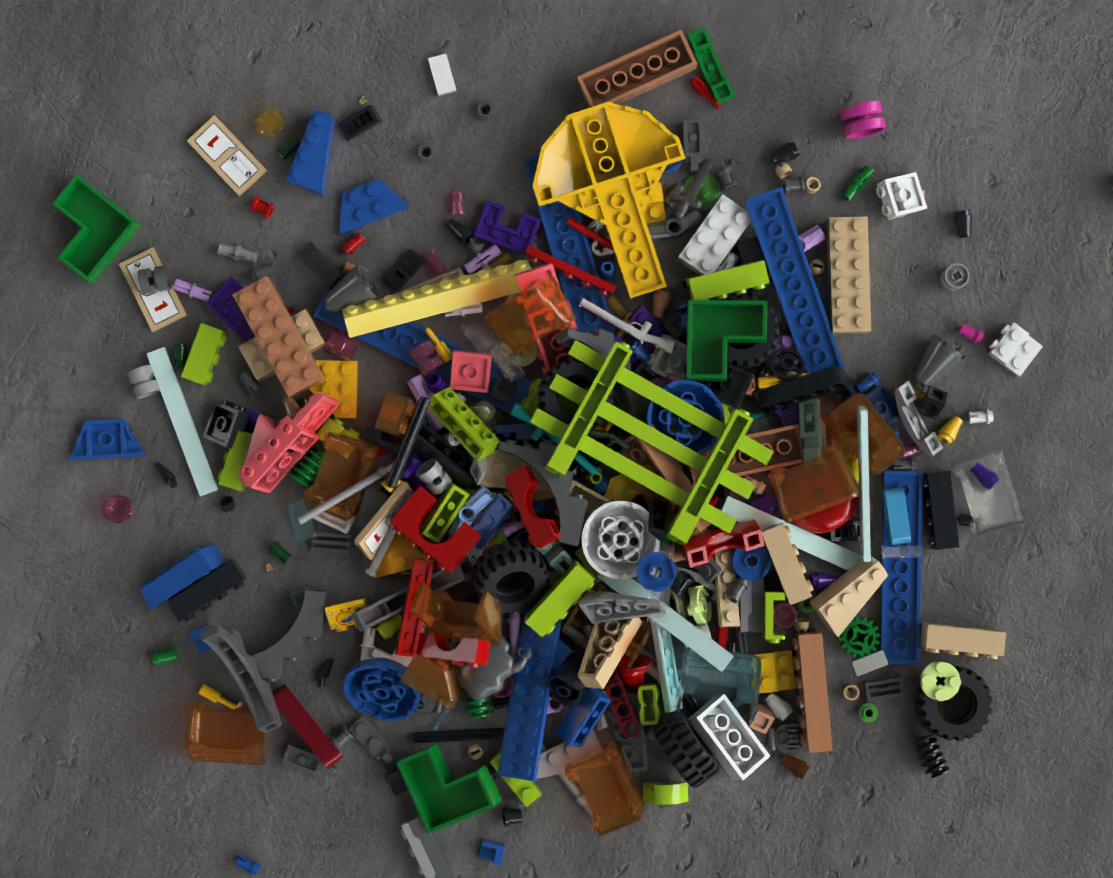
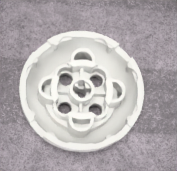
M613 501L597 508L587 519L582 532V548L589 564L597 572L609 578L629 579L636 577L637 567L642 558L649 553L658 552L660 541L648 532L649 512L640 505L628 501ZM620 522L626 523L625 530L618 528ZM606 533L611 536L608 542H604L602 539ZM618 536H622L624 538V541L622 543L617 542ZM633 537L638 539V544L635 546L630 544V539ZM617 549H620L623 552L622 556L619 558L615 557L614 552Z

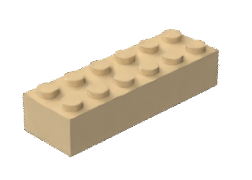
M829 217L826 221L829 325L833 335L868 334L871 332L868 217Z

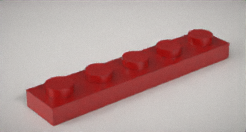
M529 245L526 249L525 255L528 256L527 259L536 264L538 262L544 264L552 262L555 271L563 272L562 276L570 280L576 278L580 280L581 285L587 288L593 286L602 295H613L616 288L615 285Z
M413 559L395 650L396 655L416 657L434 565L433 561Z

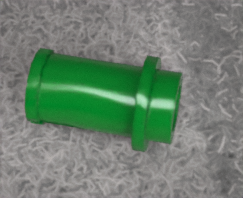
M173 648L162 652L155 651L152 654L154 665L161 666L162 663L178 660L176 649Z

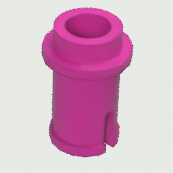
M964 323L958 332L959 335L972 340L974 344H979L984 336V333L981 332L982 330L978 331Z

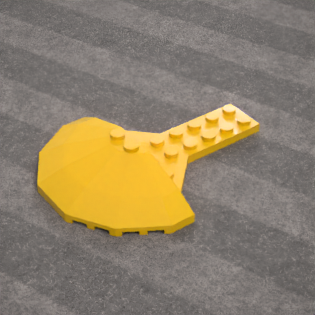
M606 102L569 114L541 147L532 186L538 206L560 202L606 226L630 299L667 287L643 212L666 166L685 159L679 138L656 120L648 111L617 105L612 102Z

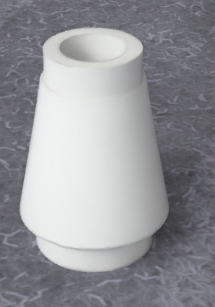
M773 692L765 699L777 719L780 718L783 721L793 711L789 703Z

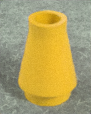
M953 415L938 430V439L944 444L950 445L951 442L955 441L963 421Z

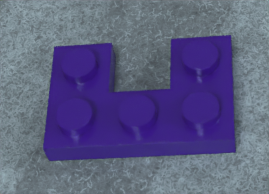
M487 200L474 237L525 255L528 245L532 247L541 219L523 213L517 231L499 225L505 206Z
M231 276L206 305L247 342L253 339L255 335L242 311L234 305L236 300L232 295L244 287Z
M639 305L628 318L631 323L637 322L642 326L645 321L651 323L652 326L647 334L661 337L662 334L665 335L668 332L665 326L642 305ZM633 324V325L636 326L639 330L642 328V327L639 326L638 324ZM614 334V343H619L620 341L626 343L621 337ZM643 341V344L640 345L648 354L654 348L653 343ZM631 354L630 363L631 371L633 372L640 362Z

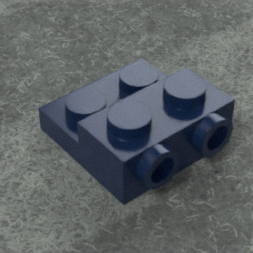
M884 383L850 406L852 409L851 414L855 419H857V407H866L868 413V435L871 437L881 433L901 418L896 400Z
M530 424L496 425L497 436L501 437L502 440H511L513 436H516L517 444L521 443V446H524V443L533 445V443L540 441V437L537 441L531 437L537 428Z

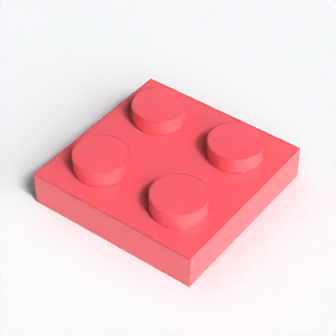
M454 350L450 388L488 393L492 354Z

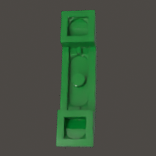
M703 27L687 34L696 61L717 104L734 98V91L729 80L725 77L706 28Z

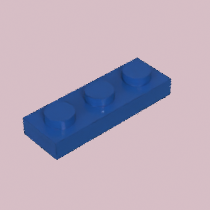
M498 493L472 527L482 537L475 545L477 549L484 547L515 507L513 502L504 493Z

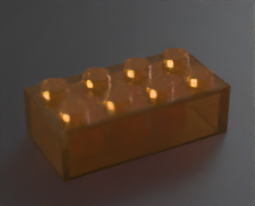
M387 390L375 429L403 439L415 411L416 403L408 397Z

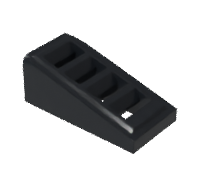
M368 105L338 125L347 141H350L381 123L382 119L375 107ZM367 113H370L371 117L373 118L372 121L370 120ZM363 116L367 123L366 125H364L360 117ZM353 121H357L360 129H357ZM347 124H350L352 130L354 131L352 134L349 131Z
M849 521L839 527L840 537L836 536V530L830 531L829 541L860 540L858 534L860 521ZM851 525H854L855 537H851ZM843 526H847V537H844Z

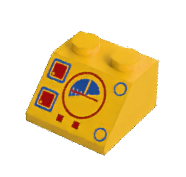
M362 598L325 607L331 630L336 629V632L348 630L347 626L354 625L355 622L351 615L367 607L366 599Z

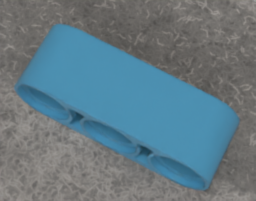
M903 487L883 489L882 495L889 542L891 545L910 543L911 533Z

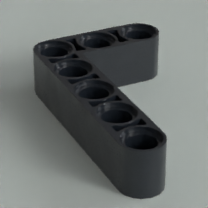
M839 366L825 368L752 393L754 408L757 414H767L830 393L844 405L852 404L857 400L853 381Z

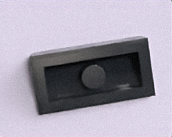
M650 498L648 532L659 541H663L667 535L669 503Z

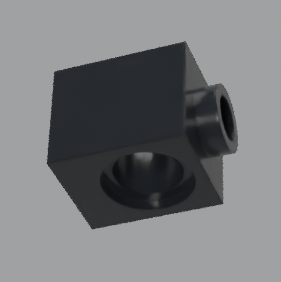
M930 385L920 402L918 413L936 420L946 404L948 393Z

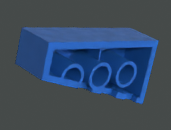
M314 109L286 179L289 184L325 197L335 123L332 115Z
M215 544L202 549L199 547L189 552L190 556L188 558H180L174 562L175 566L173 568L167 567L159 572L160 576L158 578L152 577L144 582L145 586L140 589V592L150 608L154 609L180 594L181 590L194 585L196 580L208 576L212 573V570L225 565L226 562Z

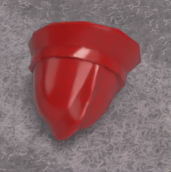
M627 653L623 654L616 668L626 685L632 688H639L643 684L645 673L652 660L651 657L646 655Z

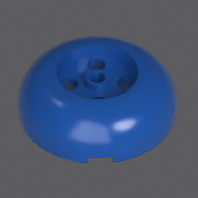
M679 380L662 387L667 392L724 423L725 418L722 404L707 386L692 380ZM650 401L646 416L647 425L650 427L653 425L659 432L700 455L709 451L717 442L718 438L688 421L683 424V421H680L681 417ZM670 425H675L677 427V431L675 433L670 432ZM690 427L696 429L695 435L689 434L688 429Z
M374 657L356 663L347 673L343 683L344 694L349 703L359 712L372 714L375 716L374 719L397 721L405 719L415 712L420 701V687L414 674L401 663L388 658Z

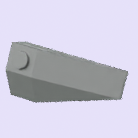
M605 591L586 594L579 601L580 608L592 624L666 614V609L660 600Z

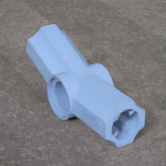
M482 486L465 501L453 521L448 533L449 535L453 536L464 522L470 526L476 515L494 500V496L487 487ZM470 509L472 513L466 514L463 510Z

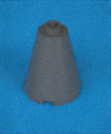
M360 264L355 266L325 296L324 305L328 311L332 310L336 313L350 305L362 304L379 297L375 283H371L368 278L370 275Z
M934 334L914 374L916 378L914 382L922 388L925 386L929 388L930 385L932 386L966 357Z

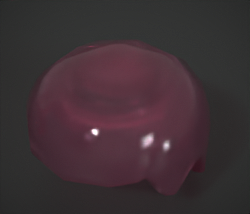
M115 495L108 496L104 500L101 511L108 521L120 524L132 517L134 507L131 500L127 497Z

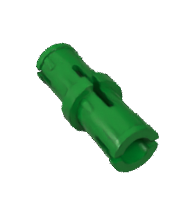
M865 165L861 172L852 178L850 185L841 196L851 202L855 195L864 189L866 182L875 171L868 165Z

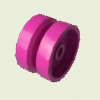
M868 101L840 110L841 122L848 123L843 127L844 138H861L884 131L886 129L885 120L882 117H877L883 112L881 102Z

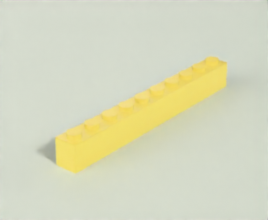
M527 259L518 260L512 264L499 265L493 269L481 270L470 275H462L456 279L443 280L437 284L425 285L414 290H406L396 295H387L377 300H368L358 305H350L342 309L349 338L518 293L520 290L514 274L529 270L531 266Z

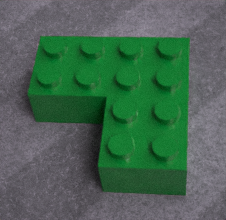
M77 174L52 203L82 227L58 258L92 284L97 281L141 226V224Z
M688 300L687 380L727 381L728 343H767V301Z
M437 743L409 754L396 762L428 834L491 809L502 801L486 765L453 778Z

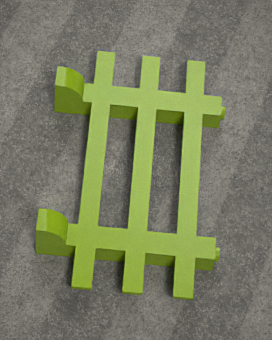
M575 340L568 355L592 367L598 373L588 391L558 374L553 379L549 388L580 406L569 425L537 408L530 423L561 439L544 469L562 478L578 450L679 505L681 508L667 528L666 537L679 545L686 544L700 518L730 534L737 519L708 504L718 484H721L740 496L749 499L756 485L727 470V467L737 449L764 465H767L774 452L745 435L753 421L750 413L743 409H736L732 412L727 423L724 424L626 369L625 365L633 352L628 344L622 341L619 343L615 342L607 357ZM616 381L718 438L708 458L606 402ZM597 416L698 471L699 475L689 493L588 437L587 434Z

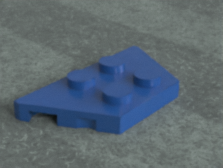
M379 179L342 193L340 235L406 210L409 207Z
M125 419L91 420L84 422L81 429L82 432L76 440V446L72 454H70L69 460L145 456V453Z

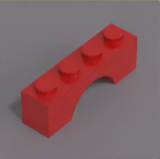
M523 466L506 475V488L512 493L514 498L513 504L521 514L520 520L522 525L527 528L530 543L534 547L543 548L562 538L554 520L542 519L533 510L532 496L539 484L532 468Z
M755 519L735 524L730 534L718 529L691 537L686 544H682V550L686 562L692 568L708 563L710 557L718 551L729 548L749 551L763 547L764 541L760 526Z
M420 633L416 656L422 657L423 662L433 663V660H437L436 663L448 665V661H451V665L463 666V663H467V667L478 668L479 665L487 666L491 642L463 637L461 643L450 651L445 637Z

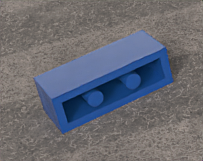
M584 687L581 701L575 706L573 704L570 706L569 711L561 720L555 732L568 745L581 748L611 702V699L598 688Z

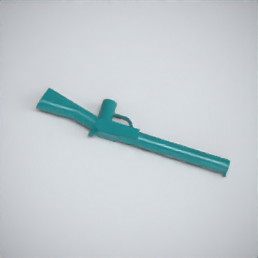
M518 403L515 404L511 415L537 428L531 435L535 441L545 433L555 443L559 444L561 439L530 423L532 416ZM577 452L574 459L594 476L600 468L597 469Z

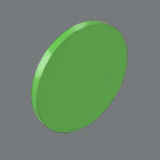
M696 174L692 175L685 182V194ZM710 174L705 178L695 197V200L701 202V207L696 208L697 211H706L713 208L720 199L721 188L719 182Z

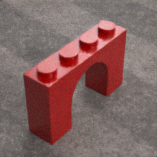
M420 486L390 520L393 525L392 530L399 536L404 534L408 538L406 541L412 547L416 548L418 546L423 550L421 554L428 560L433 558L438 562L436 566L444 573L449 571L452 574L482 537L476 530L464 522L456 533L444 543L433 544L424 540L420 532L421 523L436 505L437 500Z

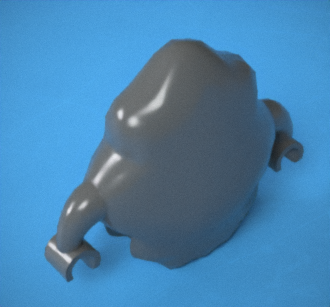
M477 630L467 638L491 642L487 666L479 665L478 668L467 667V663H463V666H457L460 670L458 682L467 691L470 698L476 701L484 700L491 694L500 692L503 689L504 680L512 674L520 672L525 667L527 660L531 658L532 652L527 649V653L523 655V648H519L518 655L521 658L515 662L511 656L513 648L501 633ZM450 636L446 639L450 651L460 644L458 638H455L453 644H451L452 638Z

